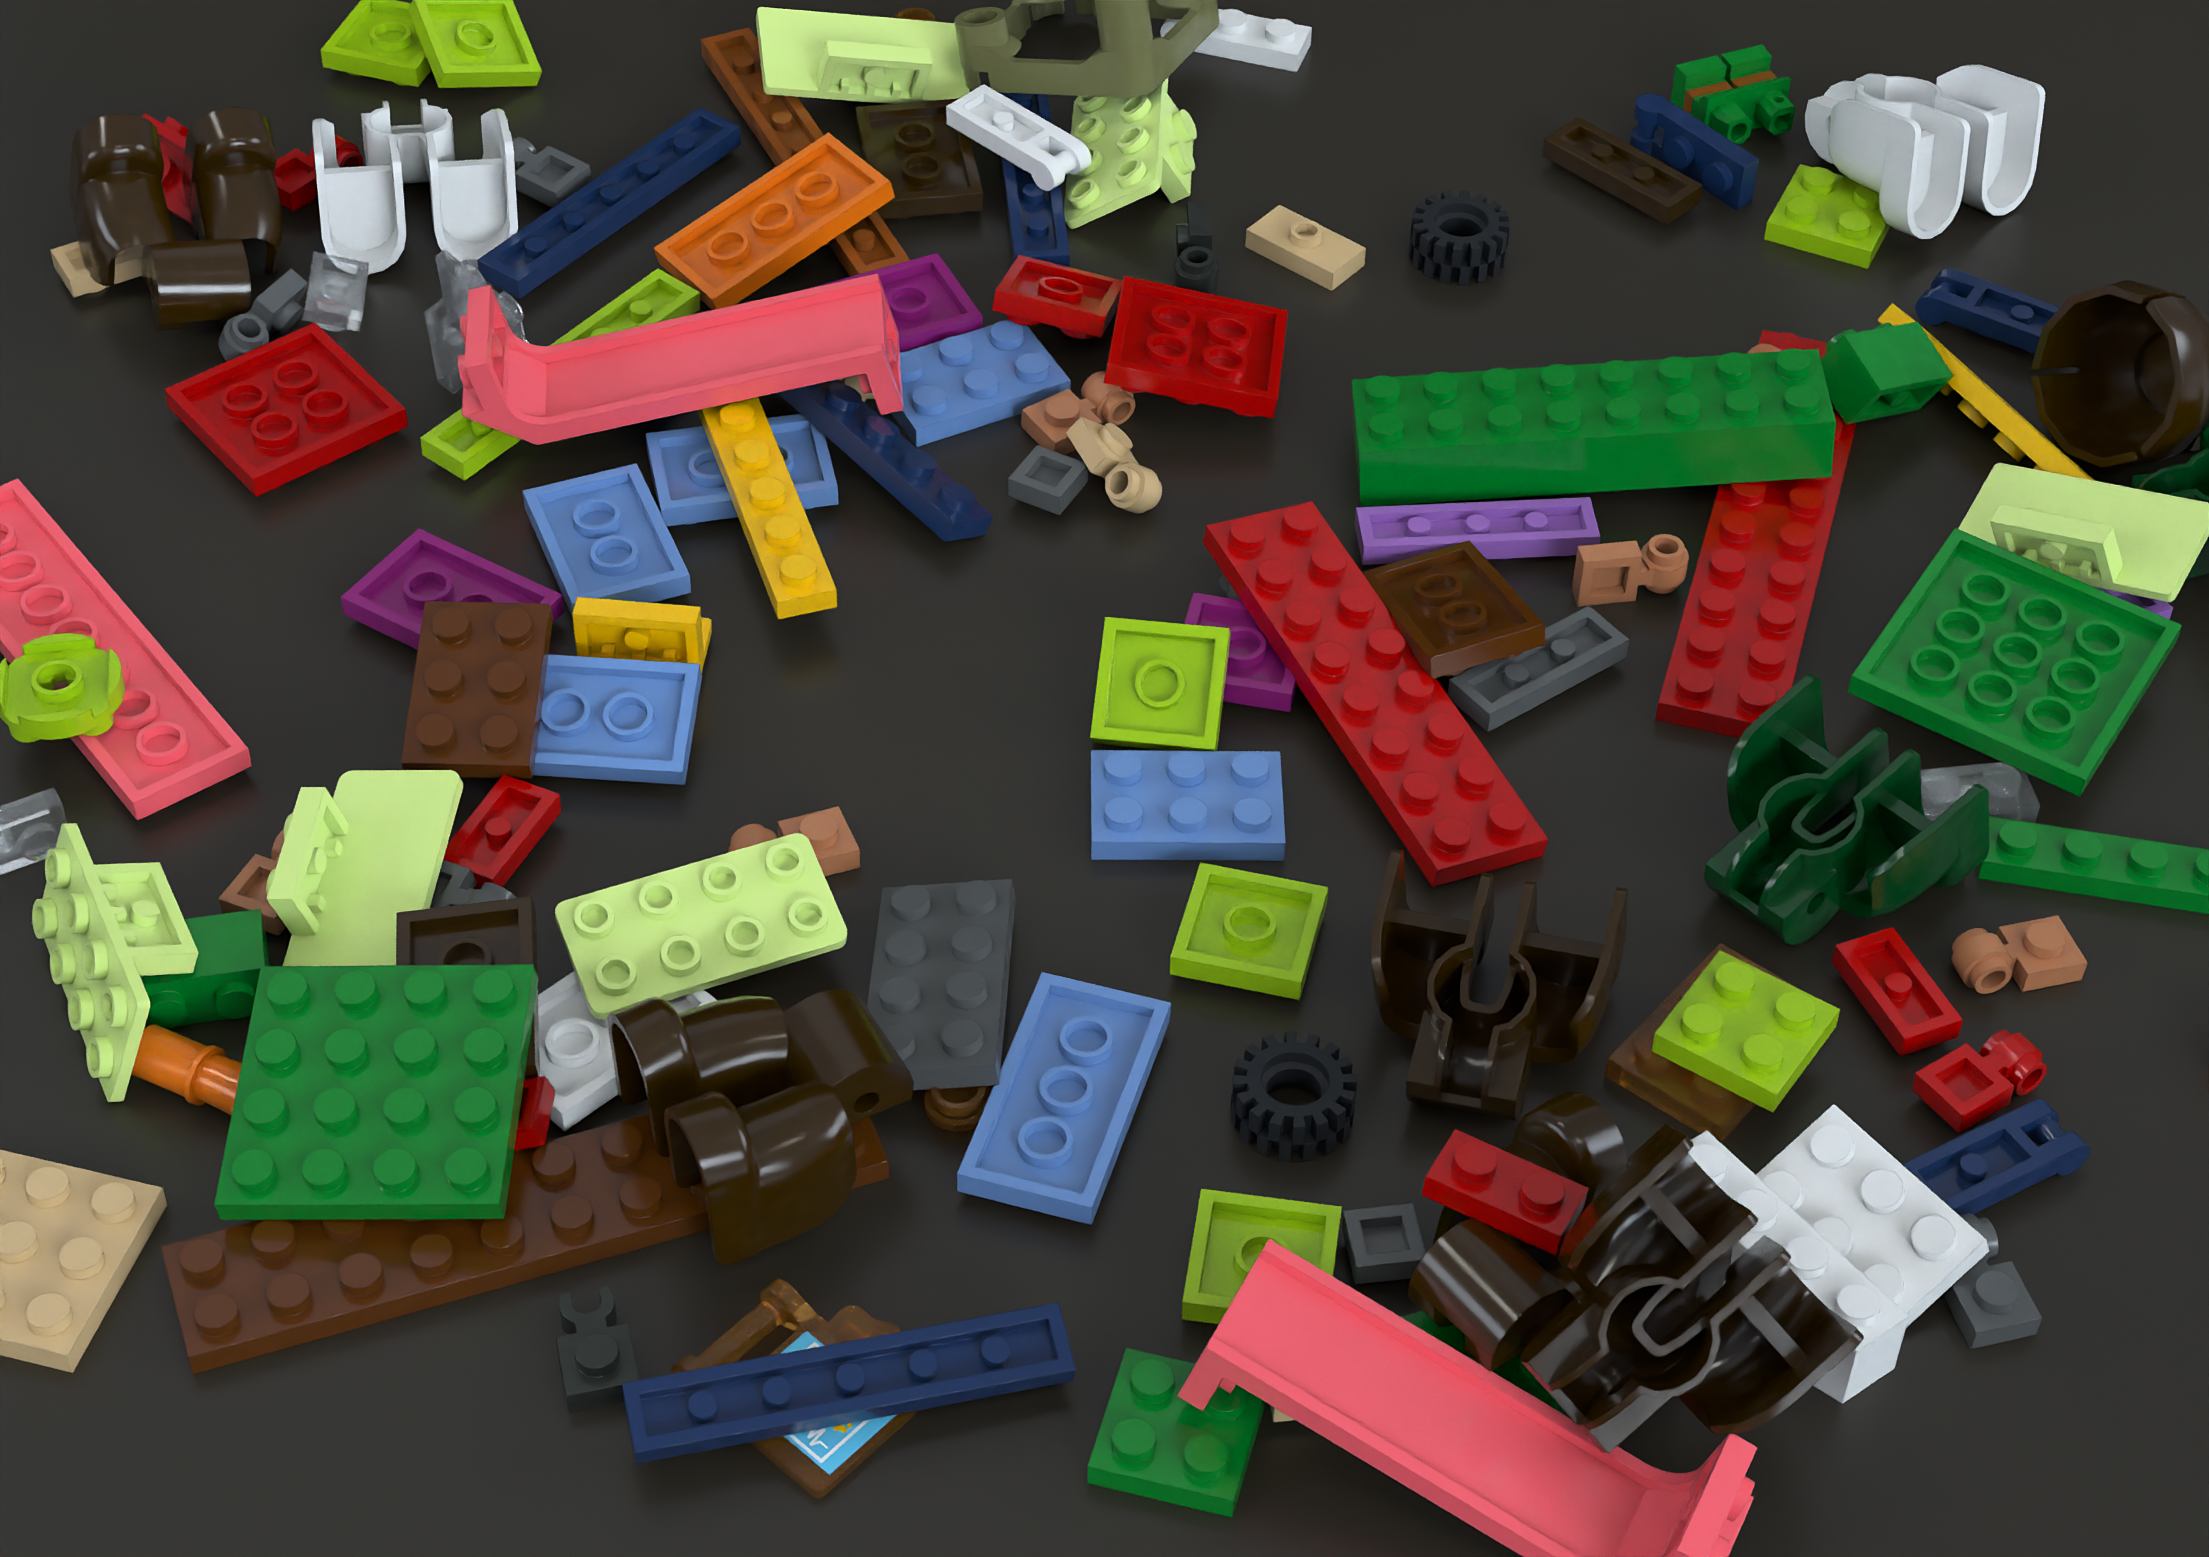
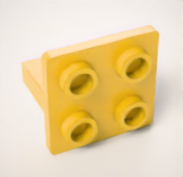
M577 597L572 612L577 656L700 664L702 674L712 634V621L709 618L701 617L700 607Z

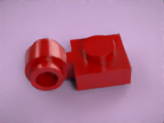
M335 135L336 157L339 168L363 166L364 161L359 148L345 138ZM313 146L309 155L295 148L277 159L275 179L280 203L292 211L309 204L318 197Z
M2001 1030L1985 1042L1979 1054L1966 1043L1917 1071L1912 1091L1954 1130L1961 1133L2010 1104L2013 1091L2017 1095L2023 1096L2034 1090L2044 1079L2047 1065L2042 1062V1052L2021 1033L2011 1034L2007 1030Z

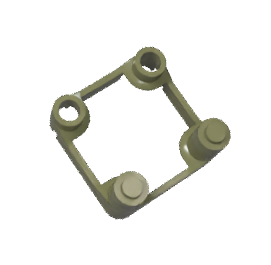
M1013 0L1010 7L1006 10L996 7H980L962 12L954 19L967 88L971 90L981 86L979 74L981 72H988L990 88L1001 93L1117 98L1142 96L1157 89L1220 24L1217 0H1075L1076 14L1096 16L1100 48L1088 59L1080 61L1013 57L1021 49L1022 43L1020 40L1031 27L1028 7L1031 5L1033 20H1039L1048 15L1063 14L1065 12L1063 1L1065 0ZM1151 18L1181 19L1162 38L1153 37Z

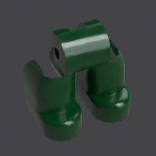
M1808 674L1788 690L1782 698L1763 712L1743 732L1735 745L1729 760L1726 787L1729 813L1740 834L1705 863L1704 879L1710 889L1781 940L1791 945L1800 944L1817 934L1840 908L1853 917L1866 919L1893 912L1916 899L1931 886L1949 888L1962 881L1987 858L1989 852V791L1982 785L1975 784L1935 821H1931L1925 816L1922 806L1921 762L1918 753L1912 749H1907L1889 764L1888 734L1878 727L1871 730L1840 758H1837L1828 751L1824 734L1821 680L1813 674ZM1831 818L1842 821L1835 828L1820 836L1813 835Z

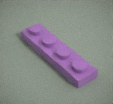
M1590 497L1356 507L1354 524L1362 565L1391 564L1469 540L1486 559L1577 555L1578 546L1600 544L1601 537Z

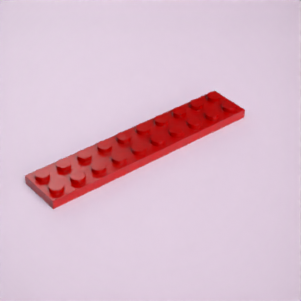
M1762 330L1759 344H1770L1782 351L1786 349H1818L1820 359L1827 353L1825 346L1828 342L1803 338L1792 333ZM1833 404L1836 428L1832 477L1719 484L1658 701L1655 720L1740 738L1743 732L1763 712L1793 687L1857 422L1845 424Z

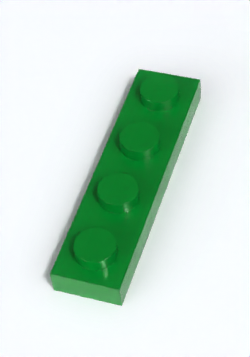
M1989 816V852L1987 858L1979 864L1978 879L2209 914V849Z

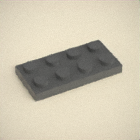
M1012 879L973 880L969 882L882 888L867 1008L910 1071L914 1082L913 1090L999 1085L1016 901Z

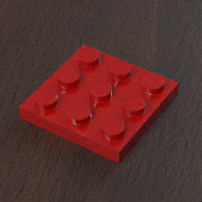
M1124 276L1103 383L1120 386L1121 389L1132 393L1149 392L1173 397L1184 404H1206L1230 409L1241 416L1252 417L1258 415L1273 419L1278 401L1288 310Z
M315 322L164 389L168 408L255 497L408 427L406 409Z

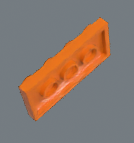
M828 132L653 249L659 264L676 279L699 291L700 300L709 308L715 310L733 306L865 217L871 215L874 211L894 199L895 195L890 180Z

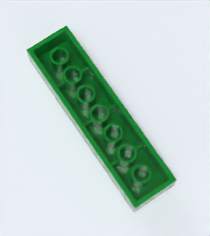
M1786 349L1778 352L1747 354L1732 352L1717 356L1686 358L1672 356L1656 360H1612L1606 363L1553 364L1547 367L1493 368L1488 371L1434 372L1427 375L1396 377L1381 375L1373 378L1352 379L1353 435L1361 507L1832 477L1836 420L1818 349Z

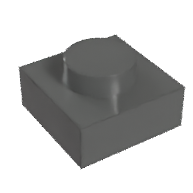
M1036 445L1008 478V496L1060 515L1088 482V467L1082 461Z
M1413 1203L1343 1210L1341 1228L1355 1285L1412 1278L1417 1265L1426 1254Z

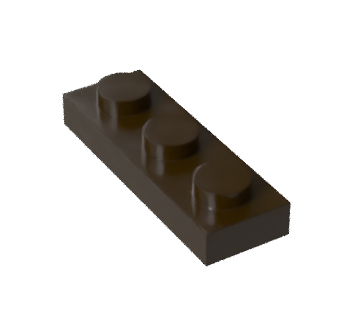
M1580 117L1573 119L1544 138L1542 156L1666 225L1700 203L1702 184Z

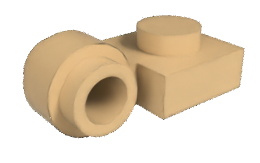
M1080 417L1066 432L1067 436L1089 471L1106 480V493L1116 507L1139 514L1151 510L1158 504L1162 495V485L1156 473L1138 464L1130 451L1133 447L1131 440L1119 427L1112 423H1106L1104 426Z

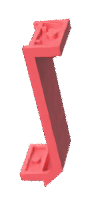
M878 273L552 346L532 345L518 338L512 332L491 285L468 290L467 315L460 317V329L465 343V354L458 356V369L463 383L461 416L536 445L858 375L863 393H873L881 415L903 410L899 332Z
M1268 1239L1177 1395L1179 1398L1203 1411L1217 1387L1231 1394L1235 1386L1238 1385L1522 1557H1728L1754 1499L1751 1493L1755 1482L1745 1475L1757 1447L1739 1436L1728 1434L1697 1470L1688 1473H1672L1657 1469L1618 1446L1609 1454L1603 1453L1568 1416L1494 1372H1489L1484 1366L1271 1239Z

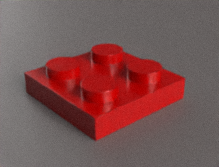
M1018 255L996 288L992 311L1004 313L1010 321L1021 325L1043 323L1059 327L1063 334L1077 339H1090L1093 336L1101 338L1117 310L1123 280Z

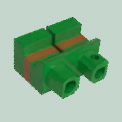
M1762 44L1721 54V59L1715 55L1675 65L1670 102L1735 144L1744 143L1750 137L1751 130L1765 127L1773 135L1789 132L1793 126L1796 110L1795 106L1788 99L1791 78L1789 76L1780 78L1775 76L1770 70L1772 55Z

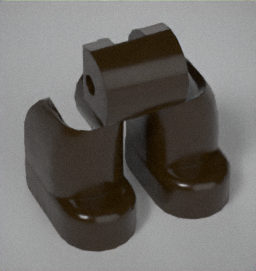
M230 107L207 113L191 124L186 136L182 181L196 241L176 242L165 200L162 185L164 160L156 126L148 119L137 115L113 114L89 121L76 132L72 141L69 197L84 265L95 282L102 286H114L115 258L117 254L131 247L144 246L142 276L150 291L158 331L186 329L188 322L215 320L218 326H225L230 318L245 314L251 310L250 275L241 239L258 238L264 240L267 247L265 275L273 274L277 270L282 243L283 216L275 179L277 155L269 120L261 112L249 108Z
M1392 849L1373 923L1371 966L1374 1000L1384 1024L1394 1032L1416 1040L1406 1080L1407 1100L1515 1121L1518 1120L1526 1096L1532 1062L1557 1064L1565 1063L1575 1058L1589 1045L1605 1013L1611 989L1619 974L1626 943L1628 889L1616 888L1604 944L1540 933L1537 926V883L1526 880L1509 951V968L1503 989L1494 1004H1479L1470 1001L1469 997L1475 970L1481 964L1485 955L1494 920L1493 875L1482 873L1470 921L1411 911L1406 900L1403 850Z
M831 989L815 993L784 1012L776 1000L766 996L745 995L714 1001L681 1013H677L674 1007L666 1000L659 997H650L611 1012L607 1017L618 1094L627 1105L647 1100L654 1146L659 1155L670 1157L672 1176L676 1184L681 1188H688L703 1182L713 1255L722 1266L731 1265L764 1249L799 1236L820 1226L836 1213L849 1196L857 1175L855 1144L850 1124L912 1099L914 1082L910 1071L862 999L849 990Z
M1567 1091L1526 1113L1516 1128L1512 1144L1502 1149L1589 1188L1584 1208L1580 1215L1608 1185L1626 1171L1627 1154L1624 1141L1613 1118L1597 1101L1578 1092ZM1443 1206L1433 1246L1426 1252L1413 1273L1409 1283L1408 1298L1422 1309L1438 1327L1455 1325L1465 1334L1464 1349L1474 1360H1477L1491 1372L1517 1355L1522 1354L1527 1344L1555 1314L1584 1291L1557 1261L1561 1247L1558 1253L1553 1255L1474 1218ZM1732 1247L1714 1260L1683 1289L1675 1287L1654 1307L1644 1321L1643 1328L1656 1342L1687 1319L1723 1286L1726 1270L1731 1263Z
M1665 1124L1631 1154L1627 1160V1170L1603 1190L1583 1211L1566 1234L1557 1261L1584 1292L1555 1314L1527 1344L1521 1355L1523 1365L1601 1452L1608 1454L1673 1396H1678L1713 1434H1737L1756 1428L1778 1416L1799 1399L1821 1377L1857 1348L1864 1339V1335L1857 1327L1830 1310L1812 1293L1787 1265L1791 1259V1255L1787 1250L1765 1235L1728 1267L1725 1273V1284L1687 1319L1657 1342L1643 1328V1324L1654 1307L1675 1287L1683 1289L1714 1260L1728 1251L1758 1222V1218L1750 1209L1727 1195L1689 1155L1688 1152L1693 1147V1142L1684 1133L1668 1124Z

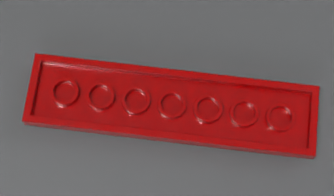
M1312 501L1206 525L1203 539L1204 546L1284 666H1287L1296 678V684L1432 887L1539 858L1544 855L1549 840L1438 680L1436 678L1432 679L1420 666L1391 613Z

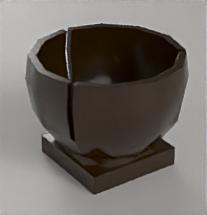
M2124 280L2071 295L2042 328L2031 369L2076 367L2079 369L2074 373L2031 376L2039 418L2063 451L2102 468L2121 470L2159 462L2179 454L2185 448L2189 451L2200 450V432L2205 422L2209 419V316L2195 307L2185 296L2175 291L2170 292L2131 280Z

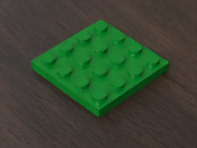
M1955 528L1852 674L1848 693L2080 797L2176 644L2182 625Z
M534 964L261 966L214 1207L220 1219H504L538 986V977Z

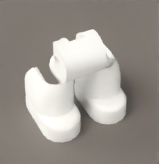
M1964 65L1937 77V85L1913 77L1869 73L1857 78L1855 81L1844 80L1830 86L1823 96L1808 100L1805 111V129L1811 146L1821 158L1834 164L1842 174L1853 181L1879 193V210L1888 225L1919 239H1931L1942 233L1952 222L1961 201L1972 208L1999 216L2013 211L2024 200L2033 183L2036 171L2045 91L2038 83L1983 65Z
M421 99L422 124L391 126L388 101H383V108L376 109L371 113H361L366 166L340 168L336 157L334 124L323 118L315 119L312 122L321 235L326 254L337 266L350 273L368 275L387 269L398 260L405 248L407 233L403 183L430 182L432 220L439 248L449 259L462 266L478 267L477 260L518 231L514 149L508 121L503 110L491 109L481 115L483 158L455 161L453 121L448 109L428 105L426 99Z

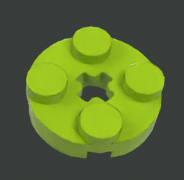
M76 633L42 636L21 645L24 655L15 659L9 666L6 657L0 662V718L9 726L11 736L15 740L30 743L40 739H64L81 734L97 736L108 731L113 726V713L120 707L125 695V681L117 654L110 648L109 654L97 648L94 638ZM67 682V687L53 690L55 683Z

